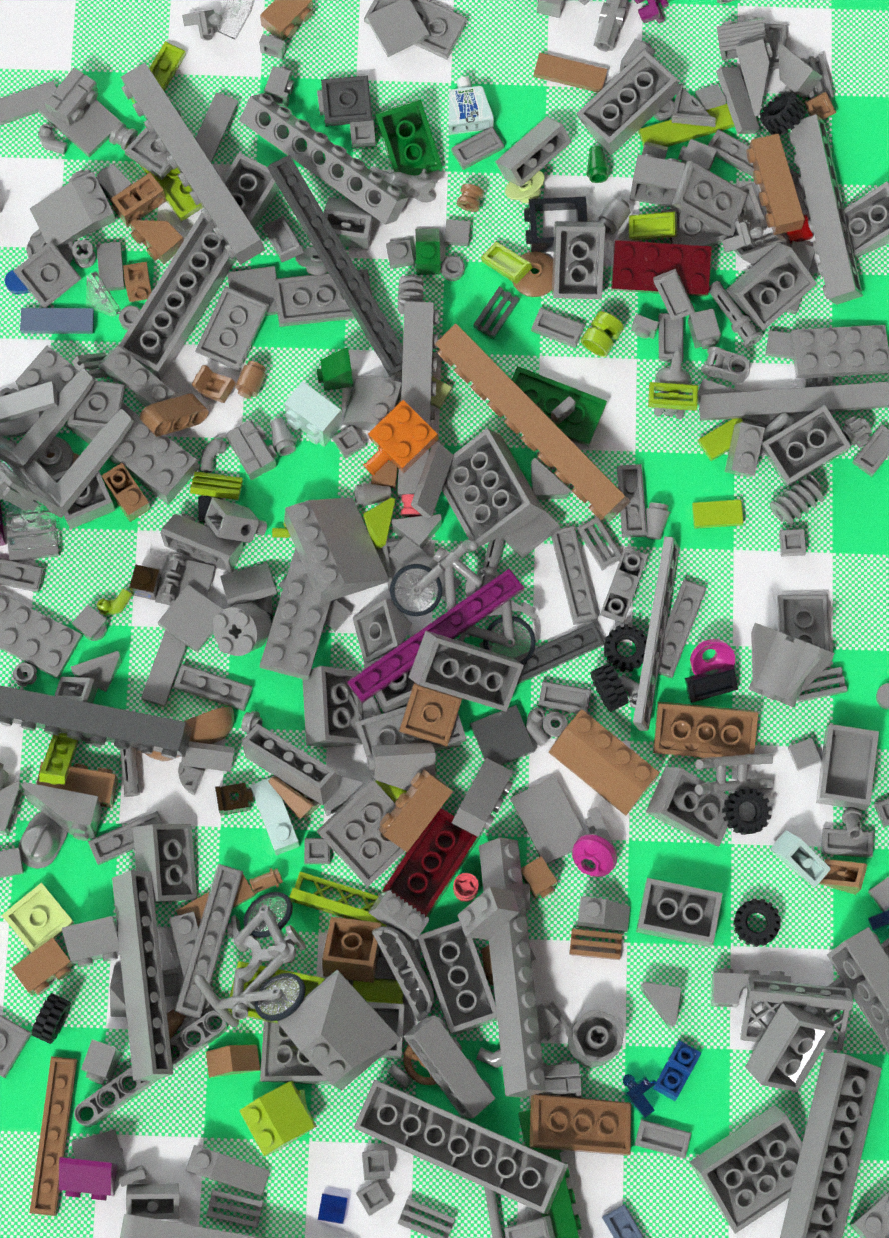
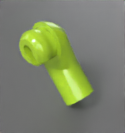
M122 589L115 600L100 599L96 607L99 613L105 616L119 614L124 610L133 594L126 589Z

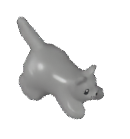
M371 167V171L380 173L385 181L400 187L402 193L409 198H415L425 203L434 200V195L429 191L436 186V183L427 174L425 168L420 175L414 176L402 172L389 173L377 167Z
M679 350L674 353L671 366L662 368L657 372L655 382L691 385L689 373L681 368L682 357ZM660 391V392H659V393H668V394H669V392H667V391ZM654 408V414L658 417L663 413L669 417L675 415L677 419H682L684 416V410Z

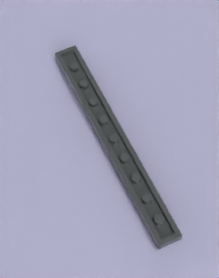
M288 155L270 164L267 167L388 375L392 376L401 371L403 363L402 345L291 156Z

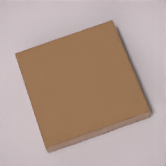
M414 683L399 732L447 747L462 698Z

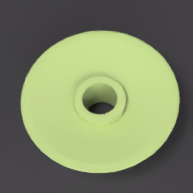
M538 171L521 187L509 182L505 188L506 196L512 200H520L522 203H528L529 199H537L541 194L540 188L544 183V174Z

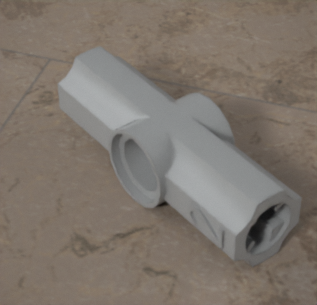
M606 0V3H603L598 21L599 26L593 44L598 50L605 52L613 51L618 31L622 28L627 9L625 7L628 0Z

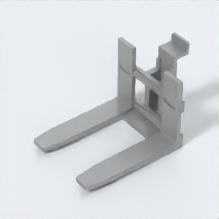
M81 369L58 394V406L45 410L13 451L9 452L0 447V500L4 499L25 511L28 509L34 511L39 505L38 502H40L51 513L62 518L121 443L132 426L134 419L125 410L120 409L101 429L57 483L38 462V458L83 401L95 382V378L87 370ZM2 461L6 462L12 468L13 472L5 463H2Z

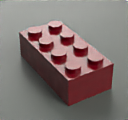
M615 240L611 291L659 294L653 277L676 269L688 296L707 297L709 293L712 246Z
M440 808L406 853L382 890L383 893L391 890L392 894L395 893L396 897L400 896V900L404 899V903L408 902V906L412 905V908H416L417 912L420 911L421 915L424 914L425 918L431 915L480 839V836L477 837L453 824L452 821L455 816Z

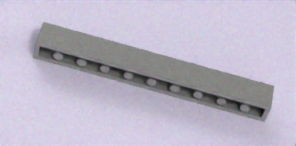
M146 63L121 76L124 86L121 87L123 93L128 100L131 98L134 100L135 103L132 105L139 117H145L144 125L150 134L155 133L158 137L155 141L162 152L166 150L169 154L166 158L172 169L178 168L180 171L178 177L183 186L187 187L189 185L192 191L189 194L196 205L201 204L204 208L201 210V213L208 223L212 221L215 225L213 231L218 240L224 239L227 245L224 248L231 259L236 258L241 265L265 251L260 237Z
M499 837L479 845L483 890L485 891L489 887L512 890L520 911L489 938L505 1095L525 1098L545 1092L546 1086L518 840Z

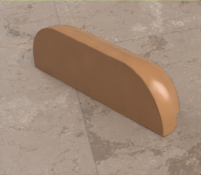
M222 707L185 720L184 722H187L193 728L189 741L214 744L225 739L233 727L235 715L233 708ZM161 752L144 753L150 758L162 762L173 760L162 756Z

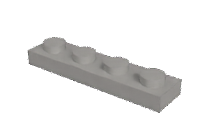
M194 912L169 918L183 976H185L198 932ZM211 980L210 987H211V988L213 989V991H214L213 984H212V980ZM207 999L205 1000L201 1016L210 1011H215Z

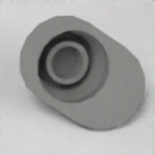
M42 812L38 813L29 822L21 837L18 848L21 851L22 861L29 867L36 869L45 868L50 865L57 857L68 832Z

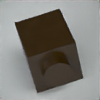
M135 564L129 586L133 596L155 600L162 577L160 570Z

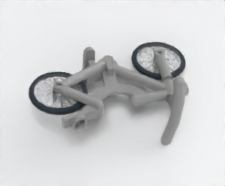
M465 540L455 550L450 552L439 547L433 557V560L438 563L433 569L422 564H410L401 568L394 575L390 584V596L393 604L398 610L409 616H423L432 612L438 606L442 597V583L439 576L444 573L447 611L457 605L453 568L467 579L465 584L466 597L475 593V586H481L483 581L463 564L459 558L465 553L469 554L477 550L478 543L472 540ZM509 600L488 615H501L502 617L493 621L486 630L472 626L463 632L459 638H455V640L463 642L466 635L483 639L484 649L512 657L521 664H525L534 653L536 645L535 634L526 621L512 616V611H520L537 620L539 615L534 613L536 611L535 607L525 602L519 605Z
M270 892L257 898L248 907L244 915V928L242 931L240 921L235 915L231 917V923L227 924V932L234 939V944L239 951L246 952L248 949L252 951V959L249 965L243 969L237 968L235 970L232 997L219 999L203 975L199 974L194 978L196 985L210 1005L232 1027H237L240 1022L239 1020L248 1016L249 1007L255 1009L257 1014L264 1020L279 1021L293 1014L304 1000L305 984L299 976L283 973L272 977L284 963H292L295 960L296 949L293 945L296 944L300 951L306 949L305 942L292 925L286 926L288 936H284L282 928L288 923L293 912L292 901L284 893ZM272 936L276 946L262 949L257 939ZM271 961L268 964V966L256 977V979L244 990V983L252 979V977L258 970L261 962Z

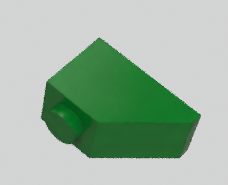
M439 228L415 229L416 275H440Z
M343 348L320 360L321 369L316 370L318 383H323L324 391L353 387L348 348Z

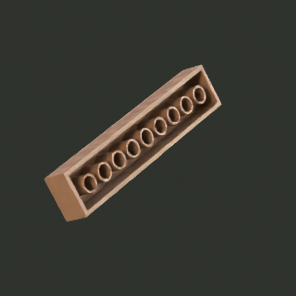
M456 323L435 343L440 349L437 354L451 367L454 364L457 366L454 371L467 384L470 381L473 383L470 387L484 401L487 398L490 400L487 405L498 416L502 417L505 415L507 417L504 422L517 435L520 432L523 434L520 439L534 452L537 449L540 451L537 456L550 469L554 466L557 468L555 472L557 477L567 486L572 484L574 488L571 491L584 503L589 501L591 505L588 508L601 521L606 518L611 522L631 502Z

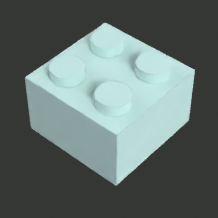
M303 381L284 402L287 423L297 431L301 429L305 432L306 437L316 445L320 443L325 447L342 427L341 409Z

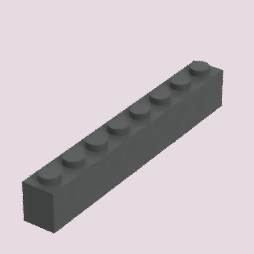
M0 685V724L12 726L13 723L21 724V728L31 731L41 728L44 729L45 733L51 735H58L59 732L66 733L67 737L76 740H82V737L91 738V742L105 745V742L114 743L115 747L121 749H129V746L136 747L139 752L152 754L153 751L161 752L162 756L176 759V756L185 757L193 729L187 722Z

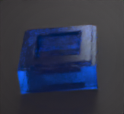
M322 1193L317 1220L344 1224L348 1198Z

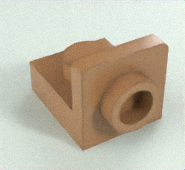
M147 262L124 265V279L129 302L148 299L152 290Z

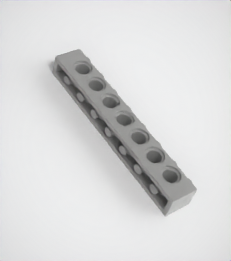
M261 93L250 96L239 119L240 122L285 154L290 155L296 162L383 224L387 225L398 220L409 198L402 193L400 187L388 183L380 173L368 169L363 161L353 158L346 153V149L330 142L325 134L313 130L308 122L298 119L292 115L291 110L275 103L270 95Z

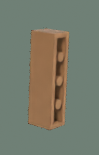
M779 134L752 139L746 154L748 162L753 163L755 170L753 171L754 182L756 185L759 184L761 190L759 192L760 203L767 210L765 217L768 228L772 227L774 235L802 229L805 219Z

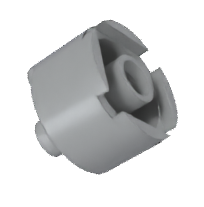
M252 601L236 604L222 610L213 619V632L219 650L230 655L242 656L262 647L271 629V621L267 612L261 610Z
M598 1010L589 1011L583 1014L571 1027L568 1033L569 1050L572 1056L583 1066L598 1067L605 1065L621 1049L624 1038L623 1028L613 1015ZM592 1036H594V1037L599 1036L600 1041H599V1042H597V1041H594V1042H593L592 1039H591V1037H592Z

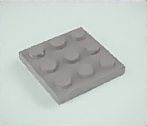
M371 778L316 831L368 887L404 852L403 849L383 836L379 831L381 820L387 813L391 814L396 805Z

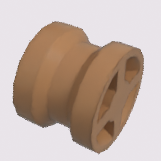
M463 184L460 190L462 194L456 202L457 206L470 212L479 211V200L484 195L483 189L476 185Z

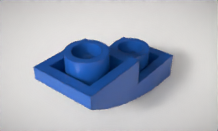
M679 1040L653 1089L676 1101L701 1052Z

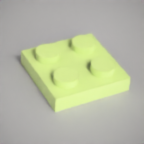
M42 883L1 915L31 952H34L51 938L55 939L62 933V927L71 926L74 923Z

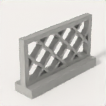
M748 978L740 1040L760 1042L768 1028L761 1018L771 1011L775 1015L777 1012L775 1008L784 1003L792 1006L798 1005L797 1007L802 1009L808 1006L815 1007L818 1012L814 1016L818 1018L823 1016L835 1028L838 1034L837 1042L828 1041L824 1049L843 1050L849 1011L852 1010L853 1005L852 994L849 988ZM752 1000L763 1001L767 1007L756 1014L751 1008ZM833 1009L843 1010L842 1016L835 1021H832L827 1015ZM756 1021L763 1028L757 1034L747 1033L748 1026Z

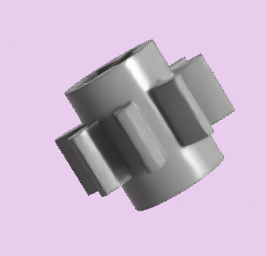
M853 416L844 422L845 425L842 432L851 446L857 444L860 448L869 442L868 439L872 430L865 419L856 420Z

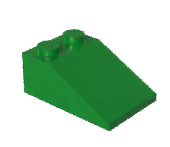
M421 99L374 113L394 172L417 176L422 173L424 168L427 173L443 168Z

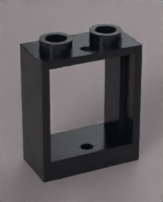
M586 196L529 199L528 208H524V222H529V230H525L526 244H530L531 252H553L554 237L537 238L536 211L576 210V222H588Z

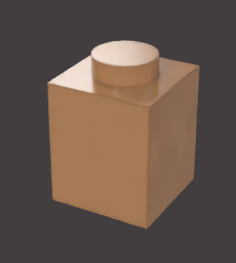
M542 856L521 868L522 879L525 884L530 885V892L535 899L539 896L544 899L555 892L554 887L557 886L558 881Z

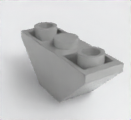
M627 547L624 548L600 616L624 623L647 561V554Z

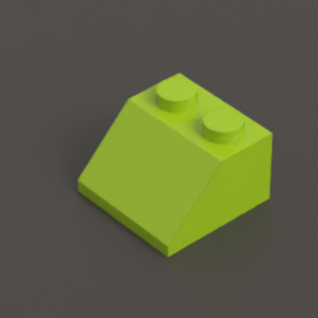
M293 1081L259 1097L239 1110L263 1156L278 1152L317 1127Z

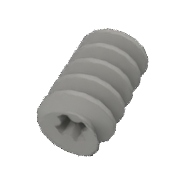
M808 474L806 479L799 481V485L794 484L791 490L784 492V496H778L776 502L771 501L769 505L773 514L781 522L786 521L793 525V515L797 519H801L800 510L807 514L809 513L808 504L815 508L817 507L815 499H818L820 502H823L825 499L818 481L811 474Z

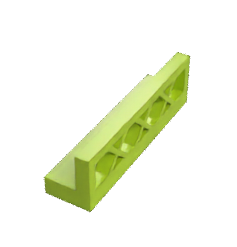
M299 872L295 887L292 888L289 897L292 902L345 919L381 923L382 927L386 926L369 914L368 911H365L367 909L370 911L379 896ZM303 879L314 882L318 891L312 894L301 891ZM318 884L324 885L326 887L320 889ZM332 887L338 890L342 898L333 901L325 898L322 892ZM342 891H343V892H346V893H350V894L347 895V896H344V894L342 893ZM356 894V896L362 897L366 906L361 909L349 906L347 900ZM366 899L372 900L374 902L368 904Z

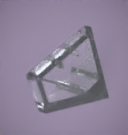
M97 271L87 275L86 307L93 308L112 317L120 314L121 309Z

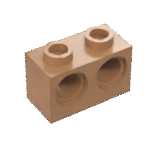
M148 173L112 197L111 202L114 211L128 228L131 221L140 220L164 204L166 198L162 187L152 174Z

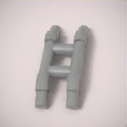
M745 754L699 759L695 762L697 769L716 768V782H706L697 785L695 792L701 795L747 788L772 789V779H747V765L773 764V754ZM737 765V780L726 781V766Z

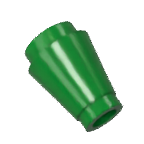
M593 146L589 149L586 175L593 183L605 182L608 179L610 170L603 148Z

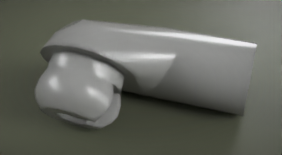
M49 124L41 125L38 137L42 146L46 150L65 155L68 144L55 139L52 126Z
M787 413L780 414L765 428L762 441L765 442L775 436L782 427L786 429L793 425V417L788 416Z
M622 675L620 678L621 683L624 685L625 690L628 691L631 707L635 708L639 683Z
M535 708L528 714L526 730L540 746H543L550 739L542 730L545 712L541 708Z
M481 1048L476 1060L496 1068L501 1067V1049L493 1053Z

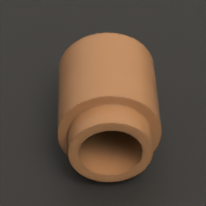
M248 361L247 365L243 366L235 385L240 396L247 399L257 397L266 377V368L262 364Z

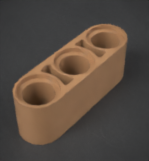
M190 393L151 404L144 408L139 418L158 437L201 424L207 418L209 411L194 394Z

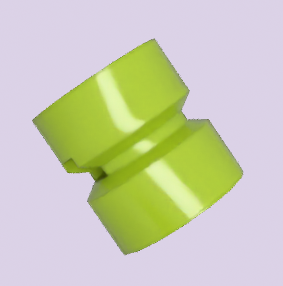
M599 311L591 322L592 328H587L582 336L581 343L590 352L606 357L614 346L613 341L618 340L623 332L624 325L613 315Z

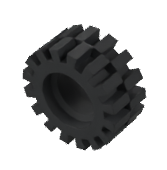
M791 92L781 94L780 98L778 96L775 97V101H770L768 103L769 106L764 107V112L760 114V121L772 135L779 134L781 136L782 132L784 134L788 133V129H794V125L800 123L799 119L804 118L806 113L805 107L794 93L791 94Z
M624 624V627L619 625L615 630L612 629L606 637L604 656L607 657V662L611 663L615 670L619 668L621 672L625 670L632 672L634 668H640L643 663L647 635L644 636V631L641 629L637 630V626L634 625L633 627H628L629 624ZM622 640H630L635 644L636 652L630 657H624L618 653L617 644Z
M610 663L590 672L593 685L596 687V691L608 711L612 712L629 703L625 687Z
M749 788L737 790L735 793L728 796L729 799L724 802L726 808H722V813H726V817H723V819L729 822L728 828H733L735 833L747 835L763 830V827H767L769 824L767 820L771 819L772 816L768 813L772 811V807L767 805L770 802L769 799L763 798L765 794L757 792V789ZM744 802L751 803L755 808V816L751 821H744L739 815V807Z
M752 899L751 901H746L736 912L733 925H735L734 931L735 934L739 935L738 938L745 941V944H751L753 947L764 946L771 942L778 934L781 927V916L778 915V909H774L771 902L767 903L765 899ZM759 913L766 918L767 926L765 930L754 932L749 928L747 920L751 914Z
M51 993L43 1003V1007L35 1019L36 1022L33 1025L31 1035L49 1044L53 1043L58 1033H60L65 1019L68 1017L71 1002Z

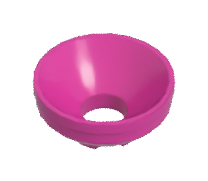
M705 640L698 644L691 654V669L697 675L729 665L734 667V651L723 640ZM706 650H715L713 658L709 660L702 658Z
M592 834L581 836L573 846L572 858L582 873L594 877H603L608 875L617 864V853L614 847L600 836ZM583 859L592 860L596 868L586 866Z

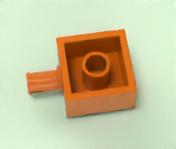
M402 400L368 433L369 439L378 447V451L363 466L374 476L388 461H392L405 473L439 440L438 434Z

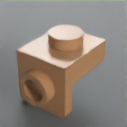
M202 365L192 382V386L203 397L225 403L236 384L232 378L214 373L205 365Z

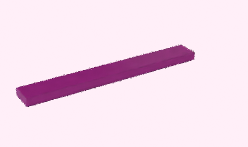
M510 568L350 679L347 684L360 702L364 703L412 669L425 631L455 639L522 592L524 586Z

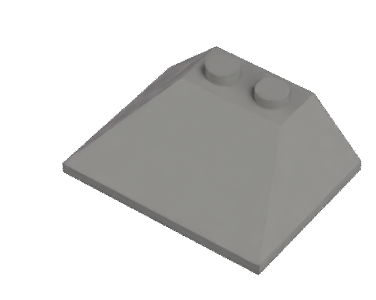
M338 970L310 992L293 1014L277 1021L301 1053L334 1087L341 1091L401 1040Z

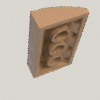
M657 701L653 753L702 758L754 754L758 712L755 710Z

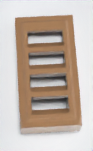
M276 776L268 780L270 785L300 819L310 816L321 805Z

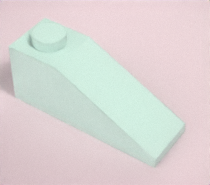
M270 778L252 784L250 787L277 856L300 846L283 800L268 781Z

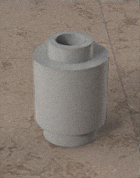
M621 198L609 201L598 217V222H603L605 226V233L612 235L620 229L631 213L629 204Z

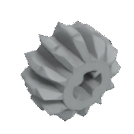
M415 275L400 277L397 309L400 314H404L405 302H423L424 282L422 277Z

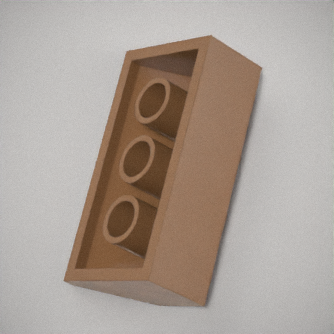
M582 709L564 729L549 751L550 755L625 816L657 780L660 773Z

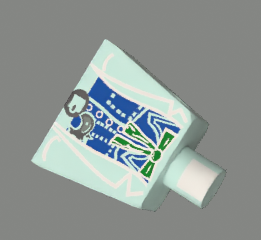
M469 77L458 78V89L449 91V135L484 131L493 127L494 118L483 87H472Z

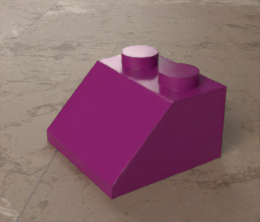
M60 1157L59 1190L66 1191L65 1196L81 1198V1193L91 1194V1199L106 1201L107 1196H114L117 1164Z

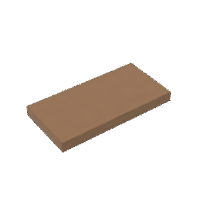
M541 1094L532 1095L530 1148L623 1156L631 1155V1103Z

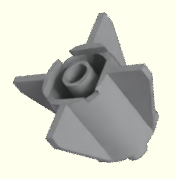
M755 622L751 631L752 681L748 690L795 707L799 695L831 663L835 653Z

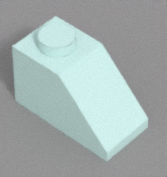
M787 830L770 848L784 864L814 888L831 870L801 838Z

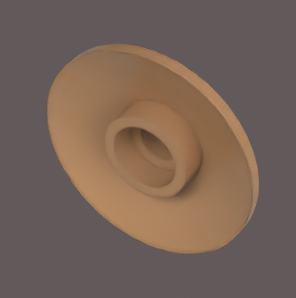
M528 252L521 255L522 258L531 263L533 268L538 269L539 273L533 274L529 271L518 284L512 282L514 287L521 294L529 297H541L551 292L553 259L541 252Z

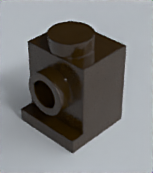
M245 783L215 787L220 816L250 811L249 803H254L252 789L247 788ZM238 793V800L232 801L230 799L231 794Z

